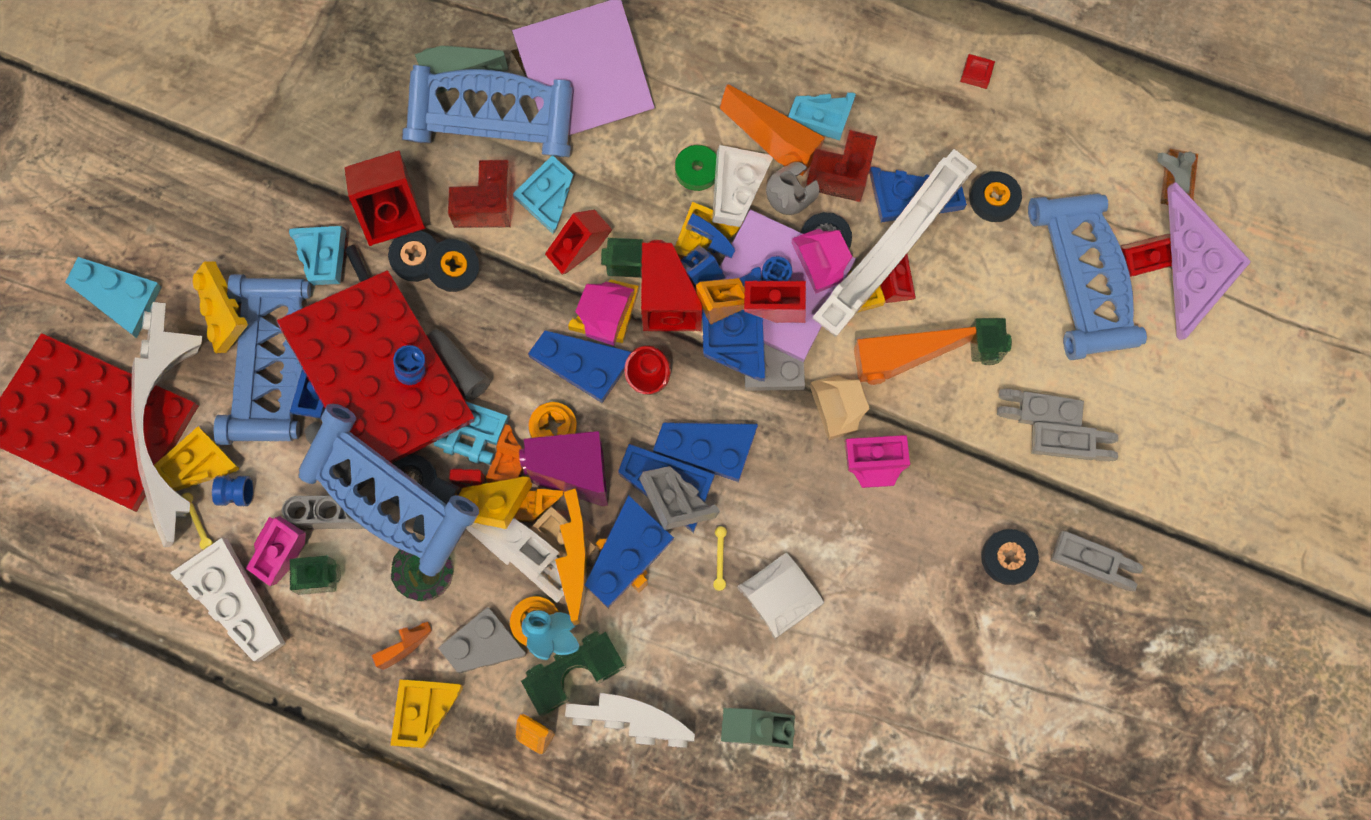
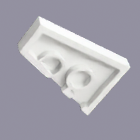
M719 145L716 155L712 222L741 227L773 159L771 155Z

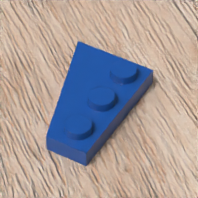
M870 167L869 174L881 223L895 221L930 175L926 174L922 177L908 175L906 171L896 170L893 173L881 171V168ZM962 186L940 213L965 209L967 204Z
M544 331L528 355L532 360L603 403L625 372L626 359L631 352Z
M663 423L653 453L739 482L758 424Z
M631 444L628 445L618 474L645 496H647L646 491L639 479L642 473L670 466L681 475L685 482L690 483L699 491L697 496L703 502L706 501L715 474ZM697 523L685 525V527L694 533Z
M628 495L585 583V587L609 608L674 541V537L664 530L654 518Z

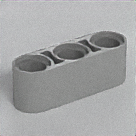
M330 495L293 496L287 499L282 507L284 519L299 529H365L350 517ZM305 506L306 512L304 516L300 519H295L297 509ZM337 506L335 516L326 519V511L330 507Z

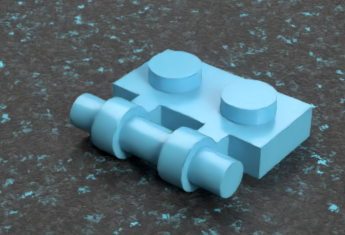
M466 402L475 417V422L449 434L447 438L443 437L434 442V446L444 449V453L450 455L457 453L468 457L471 462L477 464L483 462L491 465L495 454L485 451V446L487 443L497 445L509 418L505 414ZM461 435L475 438L473 446L459 442Z

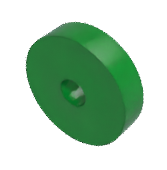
M693 145L683 149L678 154L675 160V175L683 187L693 191H702L715 184L716 153L706 146ZM700 166L702 169L694 170L693 167Z

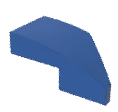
M692 213L686 229L711 240L707 251L711 253L718 252L728 258H732L735 249L727 238L713 225Z

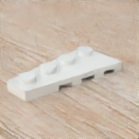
M219 539L171 572L176 580L181 581L188 588L187 591L195 600H199L209 610L208 614L227 629V634L253 661L263 660L286 644L228 539Z

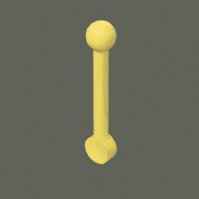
M188 492L183 493L181 497L190 502L189 513L201 538L200 548L204 550L214 542L206 536L192 503L193 495Z
M723 526L715 529V535L718 537L717 579L714 581L713 586L717 591L724 590L726 586L723 580V548L727 530Z

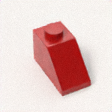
M595 209L575 212L557 235L545 255L562 275L566 274L596 252L612 229Z
M745 281L744 312L775 323H806V281Z

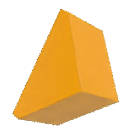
M740 278L702 281L696 284L697 295L710 325L744 309L745 288Z

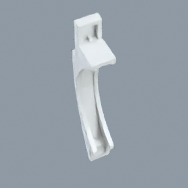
M955 149L952 150L947 158L943 157L887 232L859 265L838 284L831 296L812 319L836 337L927 230L977 166Z
M153 302L150 312L144 311L142 329L148 330L147 340L141 341L140 358L135 357L132 365L131 420L138 471L151 516L163 547H171L174 543L176 517L186 518L187 513L190 512V502L177 494L163 480L154 467L144 440L143 415L146 401L154 386L171 368L198 353L202 336L163 332L166 303Z

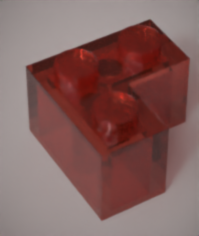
M849 130L843 155L815 149L806 186L817 180L819 193L861 202L878 136Z
M479 160L478 186L449 187L448 215L453 227H511L512 173L508 160Z

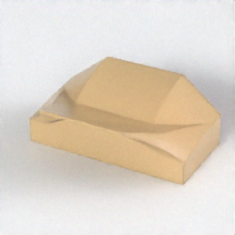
M837 375L811 382L810 388L828 440L856 433L860 420L869 410L860 380L844 379Z
M550 507L530 529L559 552L557 557L567 556L559 525L572 522L569 510L558 511ZM583 518L588 559L597 549L595 539L598 530Z

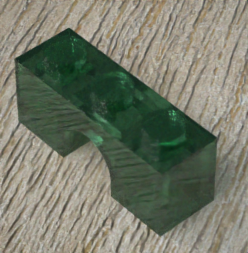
M598 631L593 632L581 640L583 645L579 647L578 651L568 655L556 654L553 656L555 661L544 667L541 663L525 672L527 677L521 680L539 716L544 717L570 701L564 688L565 678L570 671L577 668L587 669L592 673L595 681L600 684L626 668L606 632L601 635Z

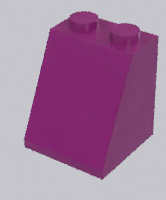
M599 431L524 439V449H519L521 468H524V474L530 476L533 484L551 490L563 491V494L565 491L576 489L579 499L600 506H608L603 446Z

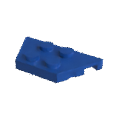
M761 267L752 269L751 273L740 278L744 288L745 281H761ZM702 309L704 357L758 381H765L763 318L744 312L743 309L710 325Z

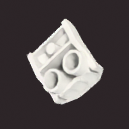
M788 553L780 556L737 587L741 593L743 592L744 596H747L749 602L752 603V607H755L758 611L760 618L765 621L774 639L824 604L816 589Z

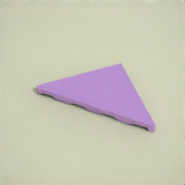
M1175 182L1169 185L1167 189L1177 338L1183 340L1190 335L1251 261Z

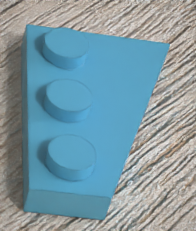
M80 257L77 258L65 281L66 284L135 338L138 337L141 331L144 311L150 312L152 303L155 302L162 288L157 282Z

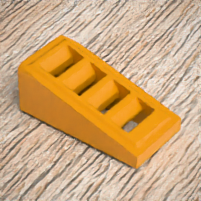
M520 714L516 724V739L536 753L544 754L555 736L554 731L533 718Z

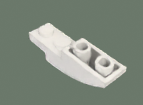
M514 518L507 529L477 523L466 527L473 536L506 565L509 562L515 565L556 603L564 596L555 559H558L556 556L559 552L531 529Z
M600 693L599 706L566 703L565 717L573 719L572 725L592 726L593 720L605 721L604 728L624 729V723H629V736L636 737V744L655 745V739L668 740V746L687 748V742H694L695 734L669 714L635 699Z

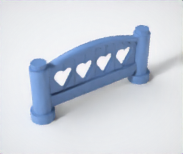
M413 65V71H410L407 128H403L402 140L431 143L432 132L543 143L542 155L570 157L571 146L567 144L572 99L571 82L555 79L553 85L547 86L517 74L486 69L455 70L432 74L430 73V67ZM441 87H445L448 91L453 88L459 91V98L447 114L437 97V90ZM468 90H473L476 94L484 91L488 96L487 101L475 117L464 97ZM496 93H501L504 97L508 94H513L516 99L515 104L503 119L492 100ZM524 96H530L532 100L536 97H541L544 101L543 107L531 122L520 103L521 98Z
M1099 193L1049 200L1046 197L1031 198L1028 205V215L1031 224L1034 227L1048 226L1076 330L1067 331L1063 340L1065 354L1069 360L1084 359L1087 354L1137 348L1147 341L1145 329L1134 325L1133 291L1128 266L1118 240L1102 214L1108 210L1107 196ZM1083 222H1088L1093 227L1091 233L1095 236L1096 241L1089 242L1071 233ZM1095 248L1100 252L1099 260L1102 261L1103 268L1093 267L1079 261V258L1089 249ZM1102 274L1107 278L1106 286L1109 287L1111 293L1110 295H1104L1087 288L1086 285L1097 275ZM1105 301H1110L1115 305L1114 313L1118 316V322L1109 321L1095 315L1093 312Z
M231 274L229 276L228 298L235 299L237 304H241L240 317H245L248 326L238 337L231 415H217L214 421V440L217 445H231L233 441H293L294 439H299L300 423L293 420L294 414L290 413L302 367L287 340L283 342L285 352L280 356L272 354L261 347L260 344L278 334H283L280 328L262 317L281 306L288 307V313L285 316L302 309V301L311 297V284L309 281H304V279L246 278L244 274ZM275 362H282L284 364L283 369L280 371L283 379L278 384L269 382L257 374V372ZM273 390L281 391V397L278 399L280 409L275 413L269 412L254 401Z
M328 404L321 416L323 423L299 467V478L309 484H315L318 480L337 504L357 523L390 545L419 557L420 571L425 575L435 576L442 570L466 527L471 526L479 514L478 507L472 501L462 496H452L446 505L353 435L350 431L356 421V416L352 411L338 404ZM347 459L350 460L351 465L350 485L345 484L343 478H338L333 473V467ZM372 477L375 480L376 501L374 504L370 503L366 496H361L357 492V485ZM395 496L399 497V522H395L390 514L382 512L381 504L383 501ZM421 514L424 516L425 538L423 541L419 540L415 533H410L405 528L407 520Z

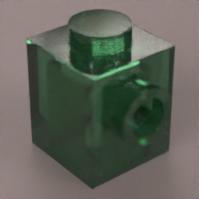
M608 238L607 248H602L601 265L606 266L607 276L642 278L643 239Z
M976 318L971 327H976V334L970 341L972 362H981L983 365L998 364L1010 352L1012 346L1011 335L1007 334L1006 319Z
M328 555L290 559V591L298 595L337 591L336 583L340 582L341 570L339 564H336V560Z

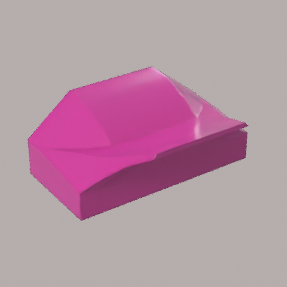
M816 229L792 238L791 243L815 294L836 286L843 281L844 270L852 259V255L840 230L823 231Z
M607 281L602 284H586L575 311L585 326L586 337L614 346L634 296V289Z
M907 435L850 438L845 440L848 471L856 476L862 488L894 486L901 472L910 466Z
M281 516L269 517L254 543L255 553L246 569L269 586L277 584L291 569L305 545L306 533Z

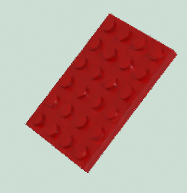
M388 270L277 320L280 330L324 408L328 404H338L352 411L356 416V421L350 432L389 462L394 463L475 422V417ZM407 345L416 346L421 349L425 357L424 378L414 385L401 383L396 378L394 372V354L399 348Z
M41 333L0 397V448L135 512L138 511L146 497L138 471L131 420L132 374ZM157 385L154 386L149 394L143 415L144 440L153 465L176 446L199 407L196 403Z

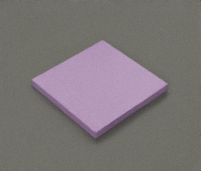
M621 0L606 1L512 30L527 78L547 86L553 85L555 79L571 82L572 99L568 136L655 108ZM536 97L534 100L539 112L544 105V101L541 97Z
M750 209L732 243L735 249L732 258L725 256L720 268L725 279L742 278L751 273V270L756 267H761L762 277V268L767 259L779 256L789 261L792 266L791 281H806V323H775L763 318L764 344L804 362L822 327L812 318L838 285L815 294L791 243L792 238L800 236L802 233ZM852 257L846 266L843 280L848 276L856 258Z

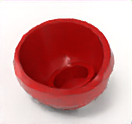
M654 346L635 348L626 359L625 378L630 387L638 393L645 395L659 393L670 380V361L659 348Z

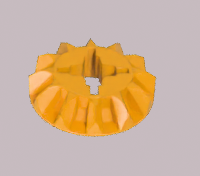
M549 402L542 404L534 410L529 419V432L532 438L554 436L551 430H545V427L549 426L550 415L556 423H561V426L557 427V435L574 434L577 432V422L574 413L562 403Z
M539 596L528 597L520 601L512 611L510 617L512 634L525 646H527L528 638L522 632V622L527 616L526 613L540 610L551 615L559 612L556 606L546 598Z

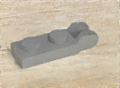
M999 390L1000 399L1020 403V409L1008 406L997 408V415L1000 417L1018 420V423L1033 425L1035 422L1082 427L1084 405L1082 400L1027 391L1021 392L1020 390Z
M1035 422L1032 429V454L1113 462L1118 459V453L1112 450L1096 449V442L1116 443L1118 442V435L1112 432L1096 431L1097 428Z
M1067 531L1059 533L1050 560L1104 583L1113 584L1118 588L1132 592L1136 591L1138 584L1131 579L1116 574L1118 567L1135 574H1141L1143 569L1140 563L1123 557L1122 553Z

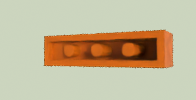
M729 84L726 86L720 109L778 163L787 166L793 162H800L807 166V169L799 174L803 176L817 159L825 137Z
M976 327L857 339L854 355L858 379L860 382H868L870 385L881 384L886 381L885 379H890L969 343L976 334Z

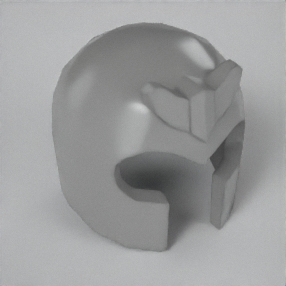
M800 162L790 163L773 174L768 180L766 187L767 199L771 206L783 215L800 213L813 203L819 195L817 180L803 188L796 179V176L807 169V166Z

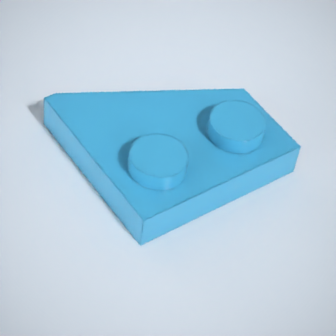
M847 93L845 98H831V94H823L816 97L809 95L796 96L788 117L820 135L840 141L856 94Z
M552 155L513 193V198L554 234L562 214L573 174Z
M342 226L289 229L290 237L295 241L298 249L296 252L299 260L304 264L303 270L307 280L312 285L340 284L346 230Z

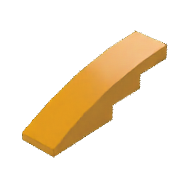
M576 489L564 492L572 522L559 525L567 556L555 559L571 622L573 625H577L581 622L586 593L587 550L585 526Z

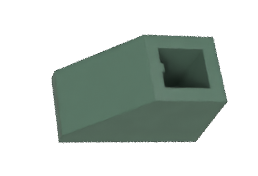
M723 708L721 741L793 749L795 716L756 709Z

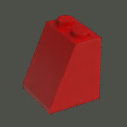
M400 150L344 167L348 197L369 246L425 229Z
M652 240L649 243H642L641 315L643 331H701L702 303L673 244L666 243L663 240Z

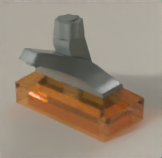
M1169 149L1167 153H1158L1157 161L1164 166L1160 204L1168 205L1167 188L1175 182L1193 200L1198 154Z

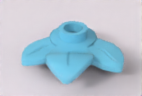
M536 610L528 613L523 620L522 632L528 638L527 648L535 657L548 660L553 652L559 655H568L579 650V643L570 632L576 625H573L569 614L557 612L549 615L544 611Z

